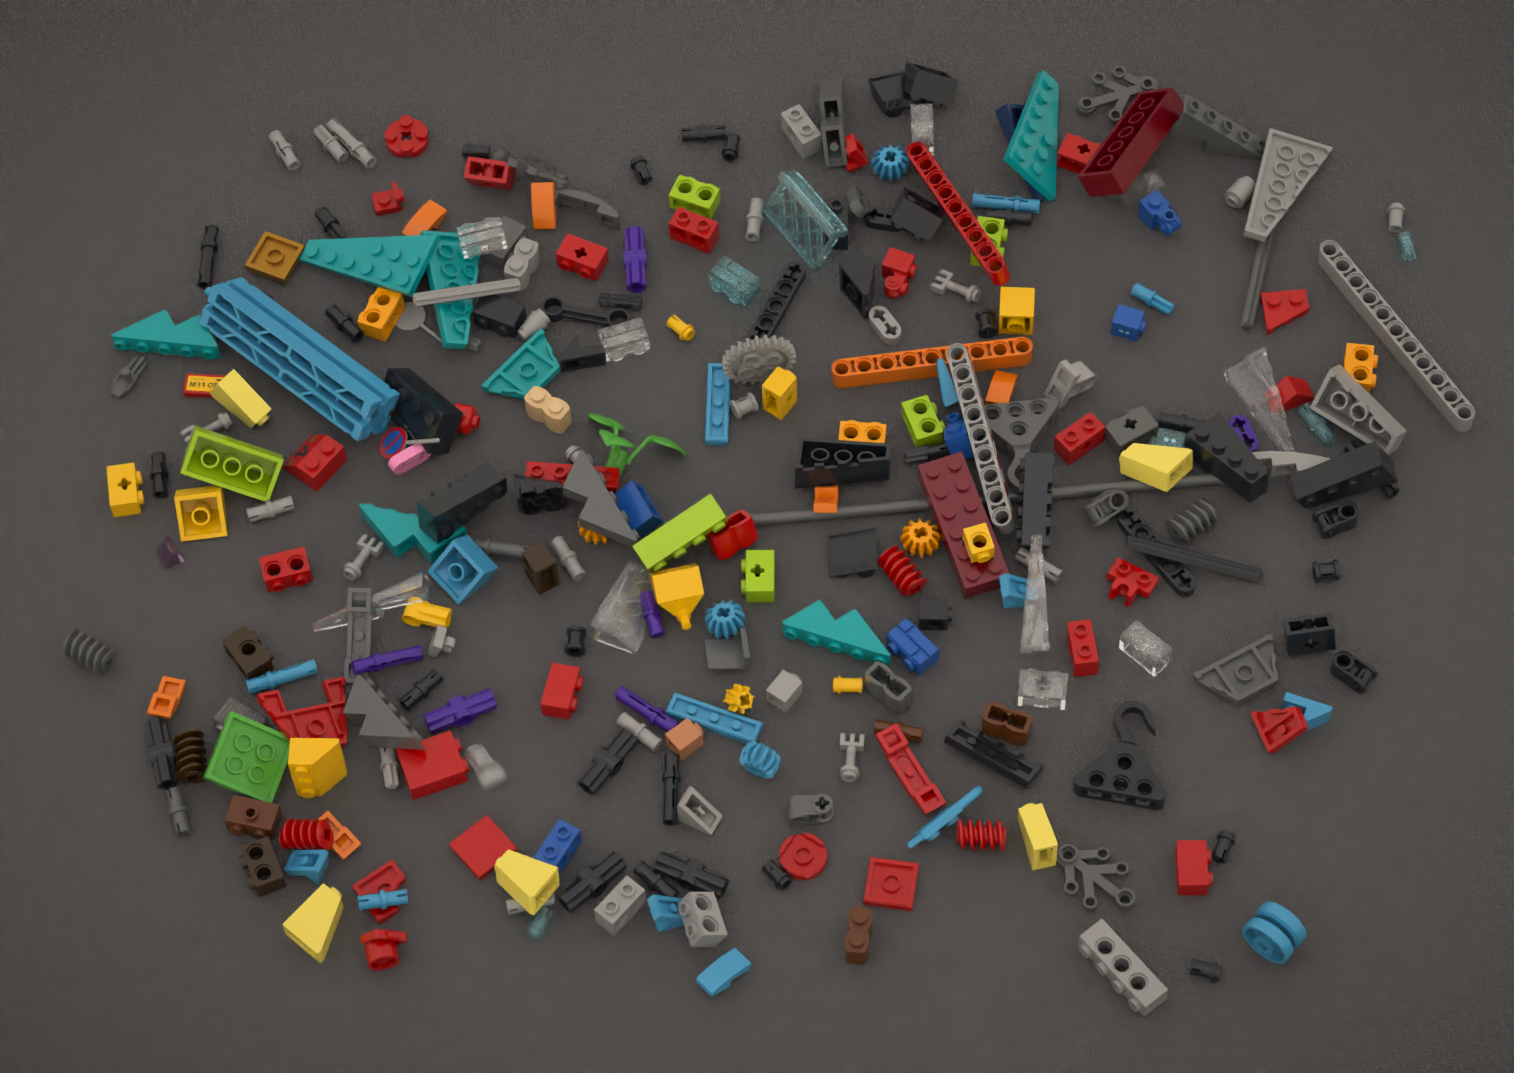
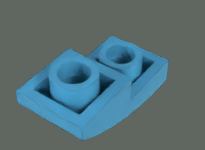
M734 948L708 966L696 978V982L713 997L730 987L733 979L749 971L751 962Z

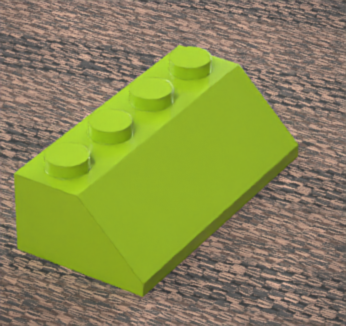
M194 425L180 473L266 502L270 500L284 459L282 454Z
M709 494L632 547L649 572L653 570L658 572L667 566L666 562L671 558L678 559L687 552L686 548L692 544L697 546L705 541V536L710 532L716 533L723 529L728 519L713 496Z

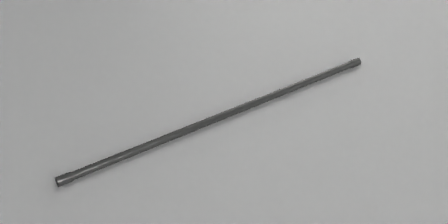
M1211 473L1186 475L1172 488L1225 484ZM1138 480L1052 487V499L1100 495L1109 489L1122 490L1125 493L1159 489ZM1008 491L1011 503L1023 502L1022 495L1014 491ZM984 493L979 494L982 504L987 505ZM1003 497L995 498L993 503L1000 502ZM926 499L838 506L837 513H814V509H802L750 515L754 525L930 509ZM670 520L663 521V524H666Z

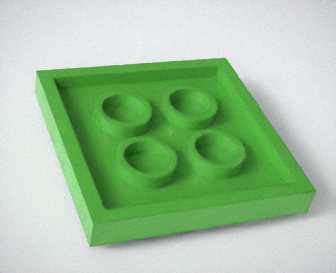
M230 711L227 714L203 779L245 797L272 803L288 762L290 742L283 733Z

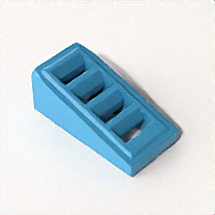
M943 358L936 359L942 402L944 407L958 402L959 399L954 381Z

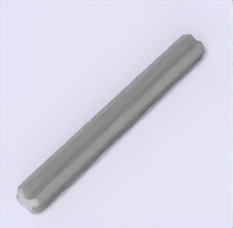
M518 278L419 292L413 294V303L415 306H424L516 292L520 290L521 284Z

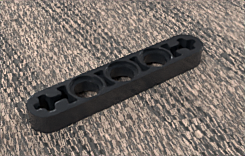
M794 261L787 264L747 338L753 340L755 336L759 337V334H761V338L764 335H767V338H771L775 334L805 279V266L802 263ZM796 270L799 271V273H796V274L794 275L793 281H792V280H791V278H792V273H794ZM783 286H788L792 291L784 294L780 292V289ZM777 303L782 306V309L773 311L770 306ZM763 321H770L773 325L770 328H763L760 324Z
M1126 507L1118 512L1117 525L1127 537L1128 535L1135 536L1138 531H1144L1148 534L1146 539L1165 544L1134 508ZM1123 516L1127 518L1132 517L1131 522L1127 519L1123 520ZM1142 553L1176 594L1181 597H1189L1194 593L1196 580L1181 562ZM1173 564L1177 570L1169 573L1165 571L1164 566ZM1181 581L1184 584L1189 583V588L1186 586L1181 587Z

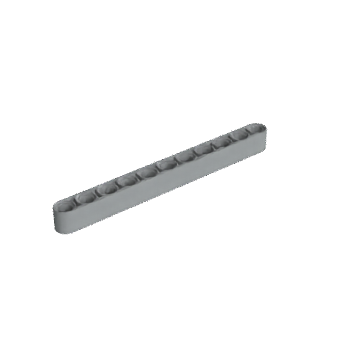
M1333 240L1322 242L1318 254L1319 266L1450 425L1459 432L1469 431L1475 416V409L1340 245Z

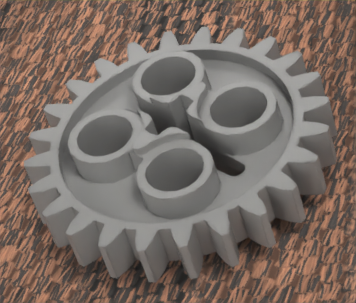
M764 335L762 338L755 336L753 340L746 338L744 343L738 341V346L731 345V350H726V355L722 356V367L725 376H728L729 380L734 379L735 383L742 380V384H746L748 381H751V385L756 381L763 383L778 366L784 370L793 369L792 365L796 364L795 359H797L793 344H790L789 340L784 341L783 337L776 339V335H773L771 338H767V335Z

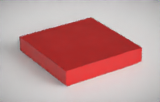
M488 815L449 843L452 851L479 881L494 870L497 859L502 857L507 850L518 852L517 847Z
M871 857L863 901L864 905L912 911L919 863Z

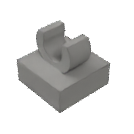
M437 626L432 634L427 655L437 657L440 651L451 653L456 639L445 636L446 627Z

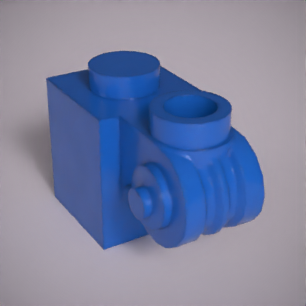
M1155 190L1139 201L1138 217L1151 230L1159 226V230L1169 236L1172 232L1182 227L1180 218L1176 216L1174 210L1170 209L1171 204L1158 190Z
M958 412L949 414L946 418L948 428L944 429V439L950 454L962 452L965 459L973 457L974 454L964 417L960 416Z

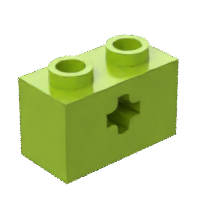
M746 550V559H741V572L746 573V580H741V594H746V603L774 602V550Z

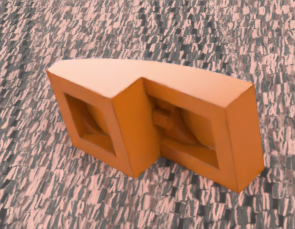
M531 183L534 230L557 229L555 183Z
M430 199L416 212L401 233L405 236L420 235L422 230L431 231L433 228L437 230L449 211Z
M995 370L986 396L985 405L1010 402L1018 375Z
M839 485L815 487L814 513H837Z
M163 676L158 691L154 692L147 715L171 719L186 689V680Z
M326 811L318 819L319 821L321 819L328 820L334 834V843L330 850L342 860L347 858L362 844L329 811Z

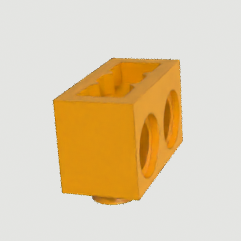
M381 287L376 289L375 293L370 296L365 310L358 316L357 322L364 335L386 342L406 308L402 294Z
M1347 343L1343 368L1370 394V389L1375 388L1376 374H1372L1373 368H1377L1378 355H1374V345Z
M855 420L840 421L838 440L886 443L887 424L879 422L864 423Z

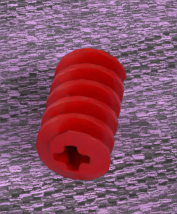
M896 545L887 549L879 557L878 565L883 568V572L888 575L889 580L894 582V586L899 589V593L902 596H911L919 592L926 585L927 579L925 577L921 578V571H915L917 566L910 564L911 558L905 557L906 552L904 550L898 551L899 546Z
M287 819L279 834V844L284 849L329 850L333 847L334 834L326 819H321L320 821L318 819H312V821L310 819Z
M958 819L957 844L960 843L962 850H965L968 843L972 850H975L977 844H979L982 851L985 850L987 844L990 845L991 851H994L996 845L999 844L1001 851H1004L1006 848V824L1002 827L1001 821L997 820L995 827H993L991 820H987L985 827H983L981 820H977L976 825L973 826L971 819H968L966 825L963 826L962 820Z

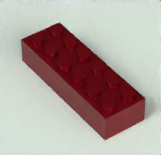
M1174 87L1138 93L1078 176L1090 197L1122 195L1128 191L1131 183L1139 176L1141 169L1149 162V158L1159 148L1160 143L1169 134L1170 129L1179 120L1183 112L1184 104Z
M955 453L918 465L917 477L935 524L938 527V532L941 535V540L964 599L1000 588L999 576L1010 573L963 453ZM986 522L995 547L994 557L983 563H978V561L971 563L963 541V529ZM976 542L974 543V546L982 548L985 546V544L982 542Z

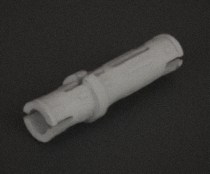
M331 119L326 124V129L339 139L350 151V155L353 158L359 159L367 169L372 168L376 164L377 158L366 149V145L363 142H359L337 119Z

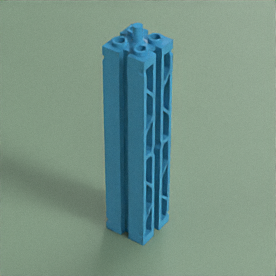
M243 277L205 289L204 294L208 296L207 301L209 304L205 305L202 310L199 322L202 326L209 328L210 332L344 432L350 433L351 437L356 441L368 438L370 433L376 435L386 431L391 419L389 412L395 408L400 395L399 392L390 389L388 384L255 286L249 285L248 281Z

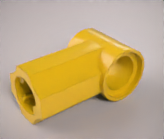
M414 595L409 597L401 619L406 624L416 627L425 624L433 627L440 625L447 628L451 622L452 609L430 604L426 599Z

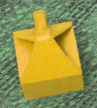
M693 563L649 573L655 601L677 617V620L681 622L682 629H690L691 613L704 595L699 566Z

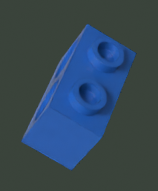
M559 819L535 854L534 859L558 867L560 876L582 843L580 829Z

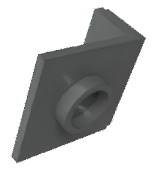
M740 628L738 639H704L708 670L748 669L750 652L746 629Z

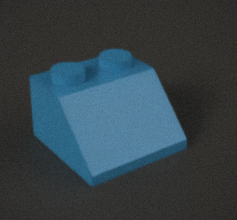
M468 535L454 539L427 572L459 605L485 585L496 572L498 566Z

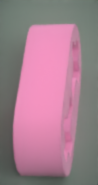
M413 444L394 455L389 460L388 466L395 475H401L426 461L431 454H428L421 444Z

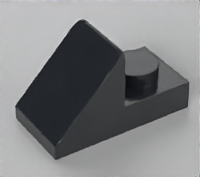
M578 335L574 337L559 357L561 373L606 365L603 345H593L581 349Z

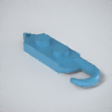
M976 786L959 801L950 804L914 833L915 836L907 843V846L911 849L920 841L928 840L930 842L941 833L939 829L945 824L949 827L959 819L957 815L979 797L983 788Z

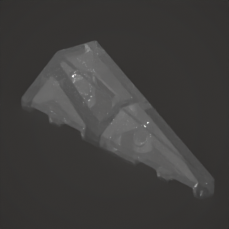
M1264 346L1246 356L1244 361L1227 369L1223 378L1280 451L1295 452L1292 434L1286 422L1285 410L1278 387L1273 378V370L1268 361L1267 349Z
M1042 535L1031 536L1019 655L1038 654L1039 652H1049L1050 643H1048L1045 574L1043 573Z
M421 572L373 594V620L383 618V610L427 601V594H429L428 576ZM347 607L313 622L314 631L317 632L348 625Z

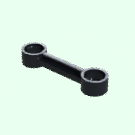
M557 296L547 297L542 302V311L549 317L551 322H558L563 318L600 324L608 326L609 330L614 334H624L630 328L629 313L622 308L613 309L609 313L564 305L563 300ZM552 305H556L561 308L556 313H549L546 311V309ZM618 317L627 320L622 325H614L611 323L613 319Z

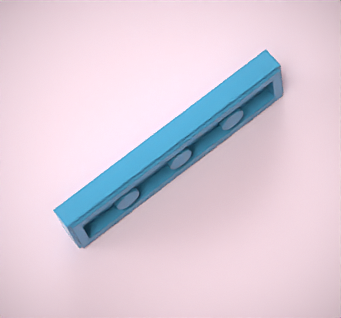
M708 363L705 445L728 446L730 380L728 376H725L722 363Z
M675 692L665 712L666 715L673 719L684 721L686 718H689L693 724L697 723L702 729L745 744L752 741L757 742L763 728L762 722Z

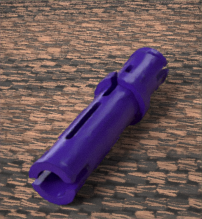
M420 645L379 655L373 653L370 657L352 660V672L354 675L369 671L379 672L382 668L422 660L423 651Z
M621 686L615 694L616 700H619L648 719L651 725H657L666 732L680 723L666 715L662 708L654 707L625 686Z

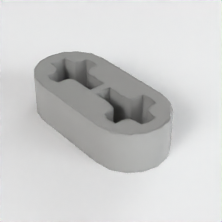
M875 306L869 311V323L886 344H897L901 340V327L885 307ZM875 315H878L879 317L883 316V322L880 320V318H875ZM887 328H888V329L890 330V332H891V333L888 334V335H887Z

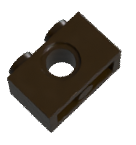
M246 625L222 639L225 652L246 680L265 675V672L274 670L271 662L274 658L267 647L262 648L258 634L255 631L250 632ZM248 652H254L252 655H246Z

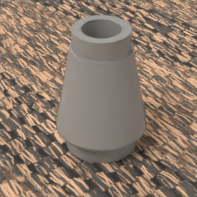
M538 308L530 313L520 329L517 330V333L523 340L527 341L540 328L542 330L548 327L547 324L551 321Z

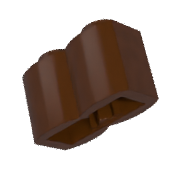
M988 702L982 715L981 730L991 737L1005 738L1008 742L1015 745H1027L1032 733V716L1020 710H1010L1000 703Z
M853 906L849 911L848 932L845 936V959L847 963L865 965L869 958V940L872 935V911L870 908Z

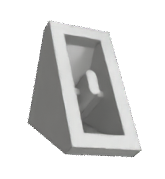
M692 786L687 788L677 805L678 821L707 835H712L723 817Z

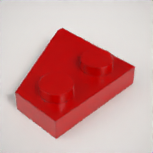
M1306 289L1266 292L1260 295L1267 334L1273 333L1275 328L1282 324L1287 325L1295 318H1300L1309 312Z
M1287 707L1281 710L1270 709L1264 712L1253 711L1250 713L1268 753L1274 754L1309 729L1304 715L1298 707Z

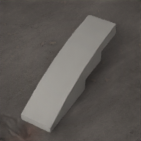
M1252 452L1263 467L1270 471L1271 477L1293 475L1330 460V458L1298 452Z

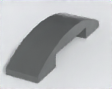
M555 188V206L557 211L560 206L597 216L599 225L616 230L620 229L619 214L603 200L581 191Z
M348 588L347 653L344 665V679L347 683H354L357 676L352 672L351 661L371 656L373 626L372 588ZM369 672L361 673L360 675L365 679L367 676L369 677Z

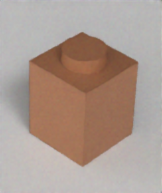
M686 718L665 734L666 745L673 753L679 754V760L682 761L704 745V732L697 723L693 724L689 718Z

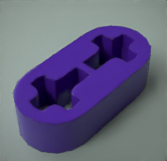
M1243 415L1231 417L1229 425L1243 442L1245 439L1248 445L1252 444L1251 448H1249L1251 452H1257L1259 442L1249 420ZM1235 424L1243 426L1242 432H1240L1238 427H1234Z

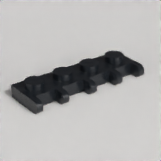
M959 720L945 736L944 743L1024 788H1027L1043 769V765L1039 763L1035 767L1023 760L1025 755L1022 753L1016 756L1003 749L1004 743L999 741L997 744H994L982 737L984 732L978 730L975 733L964 727L965 722L963 720Z

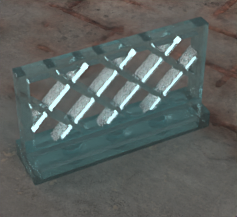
M797 170L781 171L778 176L780 183L763 208V212L811 269L818 271L838 238L845 237L848 229ZM785 187L789 191V200H784L783 190ZM784 202H790L791 215L785 216ZM796 202H799L802 206V215H797ZM775 203H778L779 216L772 212ZM797 217H803L804 230L798 231ZM809 217H812L815 221V230H810ZM786 218H791L792 231L786 228ZM811 232H816V246H811ZM822 232H825L830 238L826 245H823ZM798 233H804L805 246L799 243ZM811 248H817L816 261L812 258Z

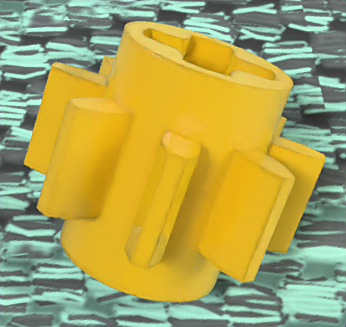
M734 684L732 689H726L727 693L723 702L730 705L728 711L744 714V709L752 708L755 696L749 693L750 687Z

